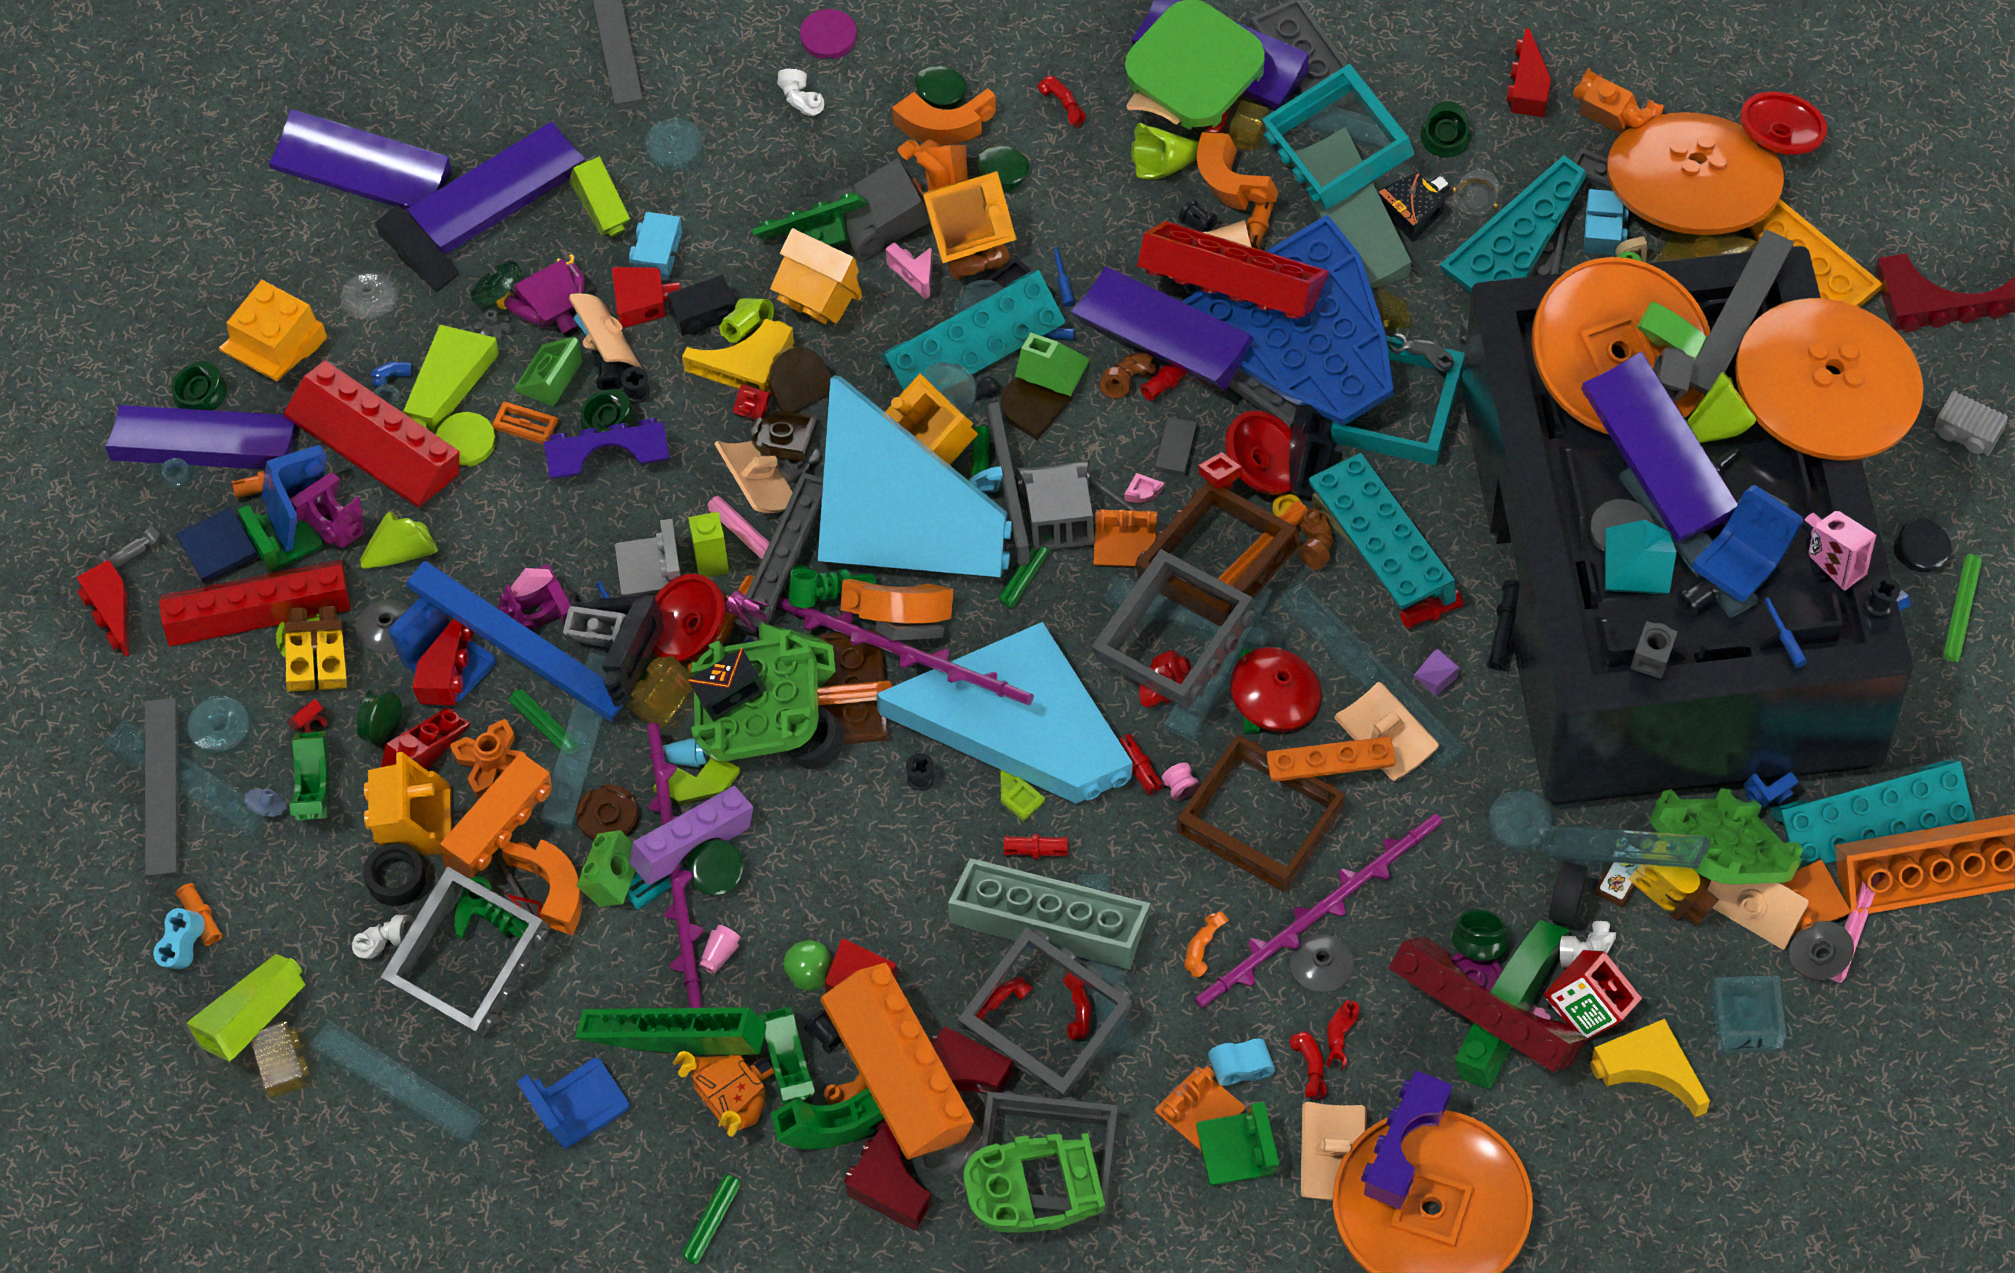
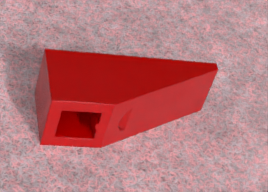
M1525 28L1523 39H1517L1515 56H1519V62L1513 61L1510 79H1515V84L1508 85L1506 102H1511L1510 113L1545 118L1551 78L1530 29Z
M108 559L76 577L81 588L76 592L85 607L91 605L94 609L91 615L99 628L105 626L109 633L105 634L112 649L115 651L119 648L126 657L129 655L128 593L123 580Z
M455 619L449 623L417 663L412 689L419 704L455 705L457 694L462 692L463 667L468 665L469 654L467 647L468 642L473 640L474 631Z
M447 707L386 743L380 768L396 765V753L403 752L427 770L471 723Z

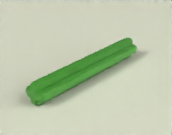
M1968 554L1965 556L1943 653V659L1956 663L1961 656L1982 562L1981 557L1978 555Z

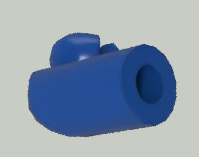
M387 362L373 369L371 376H373L372 385L374 387H386L388 385L387 378L391 376L412 377L413 363Z

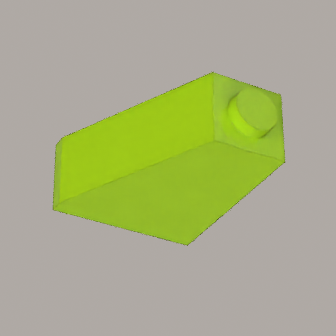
M600 156L574 167L569 183L600 235L604 236L609 233L610 237H614L623 233L626 230L625 226L630 221V217Z
M719 511L688 517L698 574L707 578L729 574Z

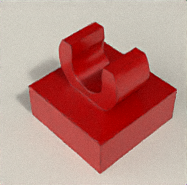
M741 384L732 413L754 420L759 417L763 419L772 393Z
M1222 452L1198 465L1199 475L1217 489L1222 487L1227 490L1232 489V481L1242 475L1241 466Z
M316 699L308 702L286 721L294 731L302 727L303 733L313 732L310 729L312 721L317 722L322 728L327 725V721L323 716L316 715L323 709Z

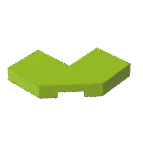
M710 758L698 776L695 777L677 767V771L668 780L671 801L682 806L690 804L692 801L713 798L730 788L740 774V768L728 761H717ZM656 784L653 786L655 793H657Z
M1000 770L1001 803L1024 821L1045 802V797L1025 780Z

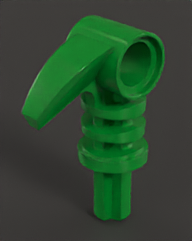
M800 564L793 567L790 572L788 602L795 607L809 608L816 604V596L818 600H826L827 596L830 600L837 599V596L841 599L843 580L854 579L877 584L876 577L872 573L850 575L847 569L839 570L837 574L836 572H828L826 575V573H817L814 570L807 569L806 566Z
M475 876L470 878L492 891L489 881L484 877ZM462 888L463 893L455 911V932L457 938L463 939L471 918L474 915H480L487 921L491 920V924L494 927H499V932L503 936L513 934L520 940L529 924L483 898L473 899L472 897L476 894Z

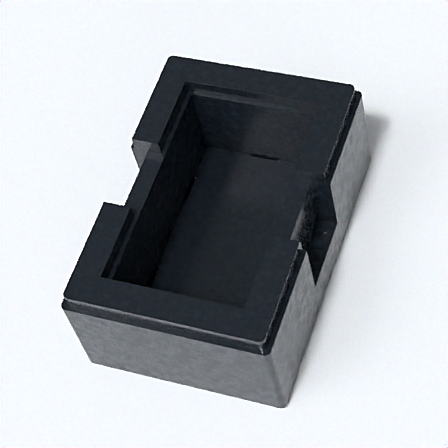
M1803 246L1792 247L1752 324L1762 314L1780 304L1799 299L1821 298L1810 253L1807 248ZM1753 251L1648 264L1666 272L1687 289L1700 306L1711 331ZM1564 273L1486 281L1474 284L1471 293L1461 390L1490 534H1495L1496 544L1512 542L1520 585L1512 643L1544 798L1555 805L1662 793L1670 789L1672 791L1745 783L1755 773L1763 781L1780 779L1790 772L1797 777L1865 769L1873 764L1883 763L1887 758L1913 671V663L1897 600L1893 602V609L1890 614L1883 618L1871 616L1863 605L1866 595L1871 592L1874 580L1881 576H1887L1891 579L1862 460H1829L1802 453L1777 440L1757 421L1747 431L1738 436L1700 443L1710 460L1716 459L1728 448L1733 446L1739 448L1740 453L1737 455V458L1724 468L1721 475L1737 503L1750 486L1756 485L1788 503V507L1799 514L1803 520L1812 513H1815L1823 520L1834 511H1840L1873 532L1876 538L1868 573L1848 589L1843 590L1810 557L1809 548L1812 536L1800 528L1781 564L1745 602L1736 600L1717 587L1720 594L1719 601L1707 603L1699 608L1697 614L1693 616L1687 615L1678 603L1677 592L1681 589L1687 590L1703 577L1692 569V564L1719 536L1727 525V521L1676 543L1670 533L1676 550V558L1670 593L1668 595L1605 591V552L1601 548L1599 550L1594 546L1590 537L1591 518L1597 508L1605 502L1615 499L1631 500L1641 504L1650 513L1654 525L1667 531L1669 530L1610 435L1592 429L1568 414L1554 400L1540 378L1532 349L1533 321L1541 299L1552 284ZM1613 345L1611 348L1613 355L1620 359L1625 358L1623 348ZM1736 353L1725 374L1732 379L1734 388L1741 396L1736 381ZM1834 366L1826 367L1832 374H1840L1838 368ZM1695 409L1685 418L1686 422L1692 415V413L1695 411ZM1769 597L1785 628L1792 632L1807 660L1804 666L1796 668L1792 662L1790 655L1779 638L1780 631L1764 603L1766 598ZM1646 621L1661 623L1672 630L1678 631L1662 679L1630 669ZM1650 645V647L1653 649H1660L1655 645Z

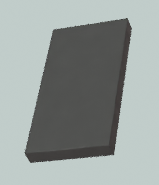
M1302 0L1287 1L1249 19V24L1254 30L1308 53L1309 71L1296 88L1300 95L1348 65Z

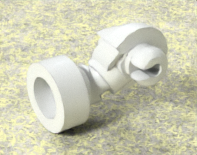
M797 69L780 70L778 72L777 85L783 89L785 97H788L786 101L800 110L802 114L808 116L819 114L824 108V99L821 94L801 91L806 87L807 74Z
M395 915L390 922H385L383 927L381 924H378L376 927H369L363 933L357 934L352 942L354 954L364 959L379 956L382 954L381 951L388 940L394 946L399 947L415 921L411 915Z
M1594 921L1592 924L1593 932L1588 935L1586 942H1580L1576 936H1562L1560 941L1561 967L1567 968L1583 950L1605 951L1607 954L1616 939V933L1609 932V922Z

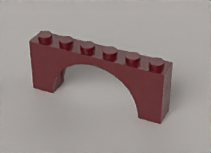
M1907 253L1878 258L1875 276L1883 283L1880 292L1891 326L1895 331L1912 332L1919 327L1930 325L1934 328H1939L1955 321L1970 323L1977 318L1987 316L1996 319L2007 313L2015 312V275L2004 285L1987 292L1958 293L1943 289L1928 281L1916 270Z
M1425 936L1402 942L1388 969L1552 1072L1572 1066L1588 1039L1586 1036L1561 1021H1552L1539 1017L1493 994L1459 970L1450 960L1451 953Z
M946 1026L943 1027L939 1035L934 1034L930 1040L958 1092L971 1091L986 1095L988 1092L1001 1093L1013 1074V1062L1011 1059ZM882 1119L879 1121L877 1127L879 1131L874 1139H868L863 1146L861 1160L857 1166L852 1165L844 1178L847 1196L916 1231L932 1205L931 1193L917 1184L906 1171L899 1154L900 1146L886 1120Z

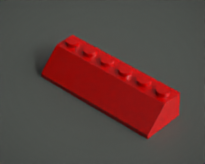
M1167 221L1144 233L1137 267L1146 269V273L1150 275L1173 277V281L1176 283L1199 285L1201 290L1205 292L1228 294V298L1239 302L1251 301L1256 303V307L1260 309L1283 311V315L1294 319L1304 317L1313 310L1329 274L1328 270Z
M326 360L303 377L284 411V417L417 508L426 503L459 474V450Z
M343 559L164 594L159 599L162 627L169 647L275 626L283 621L285 624V622H288L291 608L306 609L307 619L317 617L316 614H319V608L334 606L337 613L351 610Z

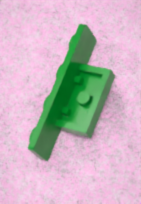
M847 193L840 196L838 201L832 203L828 201L820 202L813 205L811 210L805 212L802 210L793 211L786 215L787 218L778 221L776 219L763 221L760 223V227L752 229L753 236L760 239L774 237L786 233L788 238L793 228L834 247L849 242L843 213L869 205L868 200L857 195V193Z

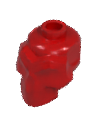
M1169 650L1155 656L1151 661V666H1149L1150 669L1180 685L1192 670L1187 656L1181 657L1175 650ZM1139 683V698L1142 706L1150 708L1162 701L1166 704L1172 702Z

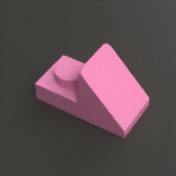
M895 242L885 249L887 265L926 300L930 297L932 248H929L914 259L908 250H902Z

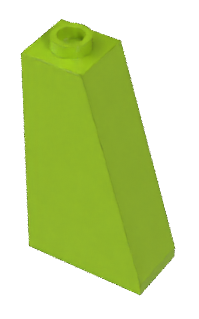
M439 325L403 413L435 433L441 423L448 418L497 358L499 351L496 338Z
M275 954L186 1022V1025L202 1049L230 1062L305 986L300 976L302 970L294 959H288Z

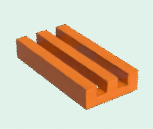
M503 401L492 426L494 430L544 445L545 441H550L549 436L554 434L559 418ZM507 411L513 414H517L523 417L547 423L548 426L544 427L541 425L531 423V421L523 418L517 419L511 416L505 415V413Z

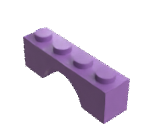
M734 785L633 841L630 865L649 886L672 873L682 858L698 844L711 838L729 841L750 827L753 806Z

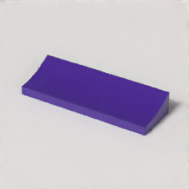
M1154 0L1144 21L1131 39L1132 45L1147 32L1169 7L1183 0ZM1236 22L1255 35L1261 41L1265 51L1264 74L1259 82L1254 80L1241 95L1277 110L1286 104L1308 73V53Z
M290 109L284 131L269 162L270 169L394 207L398 205L404 210L443 188L452 173L448 156Z
M551 121L407 209V214L445 255L570 179L573 168L585 163L586 158L569 143Z
M1105 266L1089 292L1071 310V313L1080 321L1223 390H1226L1254 340L1250 334Z
M1642 351L1607 372L1583 382L1581 386L1582 392L1676 543L1729 521L1738 503Z
M119 405L116 421L105 447L111 461L265 470L266 461L291 454L296 424L281 414Z

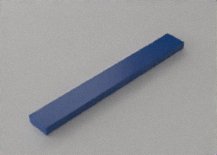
M424 561L407 580L406 587L610 722L628 701L629 695L623 705L619 707L613 706L611 697H609L603 683V677L428 562Z

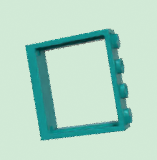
M1350 63L1262 119L1267 131L1263 136L1271 147L1277 146L1279 149L1277 154L1285 166L1290 164L1293 167L1291 171L1300 185L1305 183L1308 187L1306 191L1314 203L1319 201L1325 210L1333 207L1415 154L1409 137ZM1351 92L1391 144L1321 187L1282 135Z
M1386 336L1390 360L1439 370L1423 355L1412 354L1408 350H1404L1400 354L1391 352L1389 344L1400 349L1403 347V343L1394 337ZM1445 349L1452 355L1454 363L1449 370L1445 371L1447 375L1428 444L1355 427L1343 426L1332 421L1330 428L1331 441L1340 445L1437 466L1463 371L1465 353Z

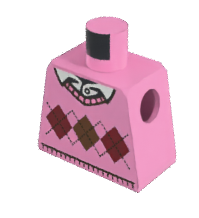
M1834 511L1823 520L1815 513L1805 518L1801 528L1812 536L1809 548L1810 557L1843 590L1848 589L1867 575L1876 538L1873 532L1840 511Z

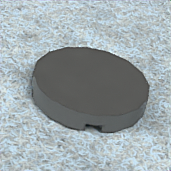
M1615 499L1605 502L1596 509L1591 518L1590 537L1594 546L1599 550L1601 548L1605 552L1606 528L1640 520H1646L1654 524L1650 513L1641 504L1631 500Z

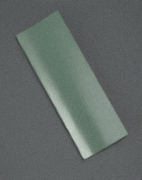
M1346 126L1320 142L1295 152L1321 187L1362 162ZM1370 182L1328 210H1325L1319 201L1314 203L1309 197L1319 219L1328 214L1360 254L1371 289L1410 277L1411 260L1373 182ZM1303 183V186L1306 190V188L1308 187L1305 183Z
M970 858L948 902L950 923L1017 941L1026 927L1033 932L1038 929L1045 933L1052 940L1050 944L1059 950L1066 948L1077 957L1131 970L1143 929L1151 912V903Z

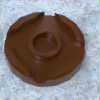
M607 784L601 785V788L594 791L591 789L583 795L578 802L576 818L578 827L584 836L594 841L598 833L618 830L629 836L637 826L639 812L637 803L629 791L621 786Z

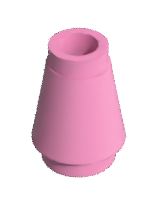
M718 925L716 930H711L699 966L715 975L739 947L738 941L741 937L733 930L723 925Z

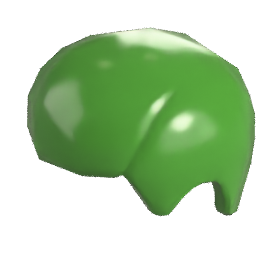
M809 939L795 943L785 953L783 958L785 973L795 987L814 991L825 986L833 959L828 949L822 943Z

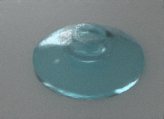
M214 696L203 700L191 711L187 721V730L192 742L199 748L209 752H222L237 746L247 735L250 726V718L245 706L238 700L228 696ZM219 725H224V726H225V728H224L223 730H221V731H215V728H216L217 726H219Z

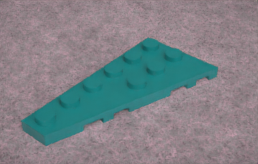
M1563 155L1440 264L1441 272L1469 293H1472L1473 285L1478 282L1528 277L1585 180V170Z

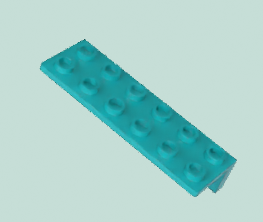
M1031 271L1007 284L1006 288L911 340L895 345L879 354L878 357L883 366H890L903 391L921 373L941 392L1021 348L1031 332L1043 336L1063 325L1065 319L1040 271Z
M1362 453L1350 457L1309 478L1311 487L1400 609H1404L1430 595L1435 598L1439 597L1444 606L1456 601L1455 579Z
M1947 759L1919 767L1920 772L1810 802L1798 800L1771 808L1774 821L1783 822L1788 843L1798 842L1803 848L1800 856L1801 863L1798 869L1821 859L1824 864L1836 861L1835 845L1975 821L1961 761Z

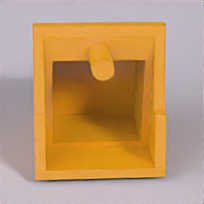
M997 171L922 193L942 263L1017 240Z
M792 228L780 252L784 258L770 289L778 294L777 300L784 303L785 306L799 313L802 311L809 315L810 318L824 325L827 324L828 320L837 324L851 299L860 301L862 298L857 279L859 270L854 257Z
M261 279L226 322L230 338L219 347V351L278 381L303 358L307 359L327 338L323 323L315 319L309 304Z
M921 373L918 374L899 397L892 399L890 407L885 411L886 414L949 465L954 462L978 435L971 427L974 423Z
M403 752L396 753V765L368 770V782L364 783V795L366 801H368V810L364 811V822L366 828L371 829L374 842L379 843L380 846L387 843H402L411 846L417 852H421L423 856L441 854L440 843L452 830L451 784L436 772H428Z

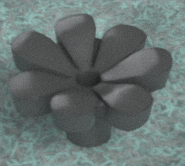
M496 308L487 310L485 314H480L478 316L479 322L474 323L473 327L475 333L495 337L497 343L503 341L502 333L510 334L512 332V327L509 324L511 321L509 315H500L499 310Z

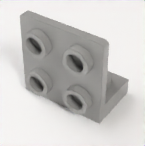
M672 519L660 520L662 532L656 533L654 538L615 544L622 597L658 593L670 581L681 576Z

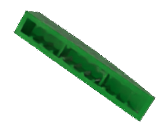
M1539 920L1514 953L1491 992L1507 1002L1530 1012L1560 952L1561 937L1568 936L1570 933L1569 929ZM1473 1023L1455 1058L1460 1079L1490 1090L1512 1046L1476 1023Z
M749 1007L583 1009L575 1038L588 1042L652 1052L679 1054V1052L686 1051L695 1055H759L767 1025Z

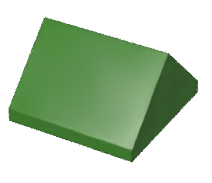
M570 337L542 344L513 390L554 407L582 364L578 339Z

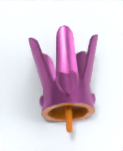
M739 590L733 592L730 597L725 596L728 599L725 604V611L737 616L754 633L756 632V627L743 612L762 621L768 619V616L759 610L760 607L758 605L769 607L770 604L750 599Z

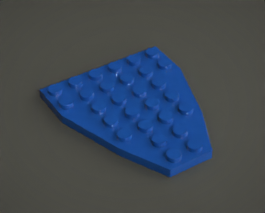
M1328 214L1266 251L1329 271L1327 280L1313 310L1299 319L1289 318L1283 315V311L1276 309L1263 310L1256 307L1254 302L1247 300L1244 302L1234 301L1228 298V294L1221 292L1208 293L1200 290L1181 301L1250 334L1254 338L1238 369L1281 397L1297 405H1311L1323 417L1344 426L1394 396L1385 330L1361 256Z

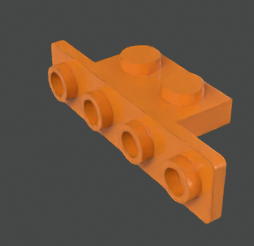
M1389 736L1268 751L1266 756L1272 782L1394 767L1396 764L1392 739Z

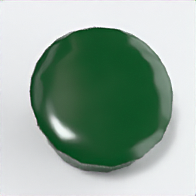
M928 66L916 74L915 83L917 90L915 93L934 108L942 110L954 109L959 105L966 93V82L962 75L946 66Z
M1444 101L1432 108L1420 131L1424 147L1433 155L1442 158L1455 157L1468 148L1471 140V131L1469 129L1468 116L1461 105L1452 101Z
M1004 145L991 146L982 150L977 157L979 167L977 177L997 171L1003 193L1014 191L1018 188L1028 173L1029 165L1027 158L1020 151Z
M199 361L185 366L177 373L172 383L173 400L179 409L214 410L223 402L227 393L226 383L219 374L217 366L209 361Z
M608 389L595 393L583 404L581 410V428L583 430L597 428L599 433L610 431V425L627 423V427L630 428L635 424V414L630 405L629 398L625 392L618 389Z
M371 690L366 692L357 716V732L360 739L376 746H382L392 737L398 727L403 711L400 698L394 692H386L378 696L374 695Z
M710 839L700 843L692 851L688 860V871L693 872L691 881L694 887L702 893L711 896L727 894L735 888L742 877L743 858L739 850L727 840Z
M1481 909L1469 910L1462 913L1458 918V923H1455L1452 942L1461 954L1471 960L1480 962L1491 961L1501 956L1507 949L1508 939L1505 934L1507 926L1500 916L1491 911Z

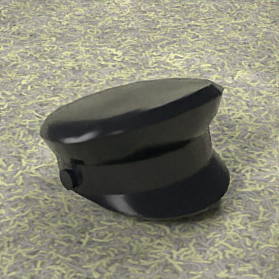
M1913 518L1902 526L1899 537L1896 538L1893 546L1896 558L1910 570L1913 569L1917 572H1929L1941 567L1948 561L1952 552L1951 542L1947 533L1938 524L1926 518Z

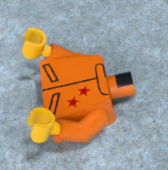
M679 1052L672 1062L674 1065H682L678 1075L686 1077L689 1072L694 1073L691 1075L693 1088L719 1120L718 1126H723L726 1129L727 1135L733 1137L737 1130L755 1125L758 1122L766 1099L765 1087L762 1081L774 1074L771 1065L764 1057L748 1066L741 1055L694 1057L689 1052Z

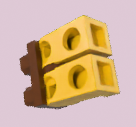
M334 606L319 608V621H307V611L304 608H291L288 622H285L287 692L315 690L313 657H317L319 690L347 688L341 620H338L336 608Z
M1662 838L1628 880L1660 907L1667 911H1673L1669 915L1673 919L1678 921L1681 916H1684L1694 926H1697L1719 899L1706 889L1711 881L1704 876L1700 879L1699 874L1694 869L1683 866L1671 856L1668 851L1672 847Z

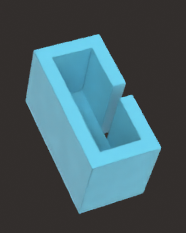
M1589 189L1583 253L1616 255L1615 250L1617 246L1627 240V228H1622V221H1628L1629 209L1617 198L1613 191Z
M646 212L643 223H638L636 230V239L638 241L636 247H631L629 263L633 264V267L660 269L661 279L669 280L675 256H671V253H677L682 235L680 217Z

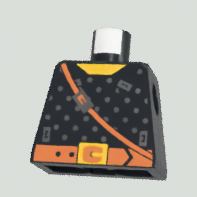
M1413 173L1377 192L1392 223L1413 242L1443 213L1445 200L1443 194L1449 191V185L1441 176L1429 183L1420 173Z

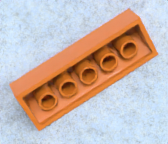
M2015 814L1835 845L1837 876L1851 913L1857 909L1856 895L1861 881L1871 891L1875 892L1872 904L1866 908L1868 914L2015 889ZM1876 873L1880 874L1879 882L1876 885H1872L1871 879ZM1861 907L1857 909L1858 914H1860L1865 908Z
M887 963L858 970L824 994L820 1001L906 1159L908 1160L963 1143L974 1120Z

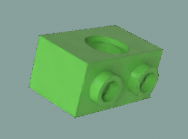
M621 830L598 833L596 835L577 883V887L599 907L623 904L636 872L630 865L633 841Z

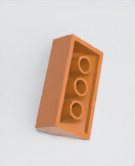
M520 752L440 843L444 869L446 870L448 866L468 878H472L478 871H483L489 865L493 853L499 847L503 848L509 842L514 829L519 824L523 825L527 822L535 805L539 801H545L552 790L550 772Z

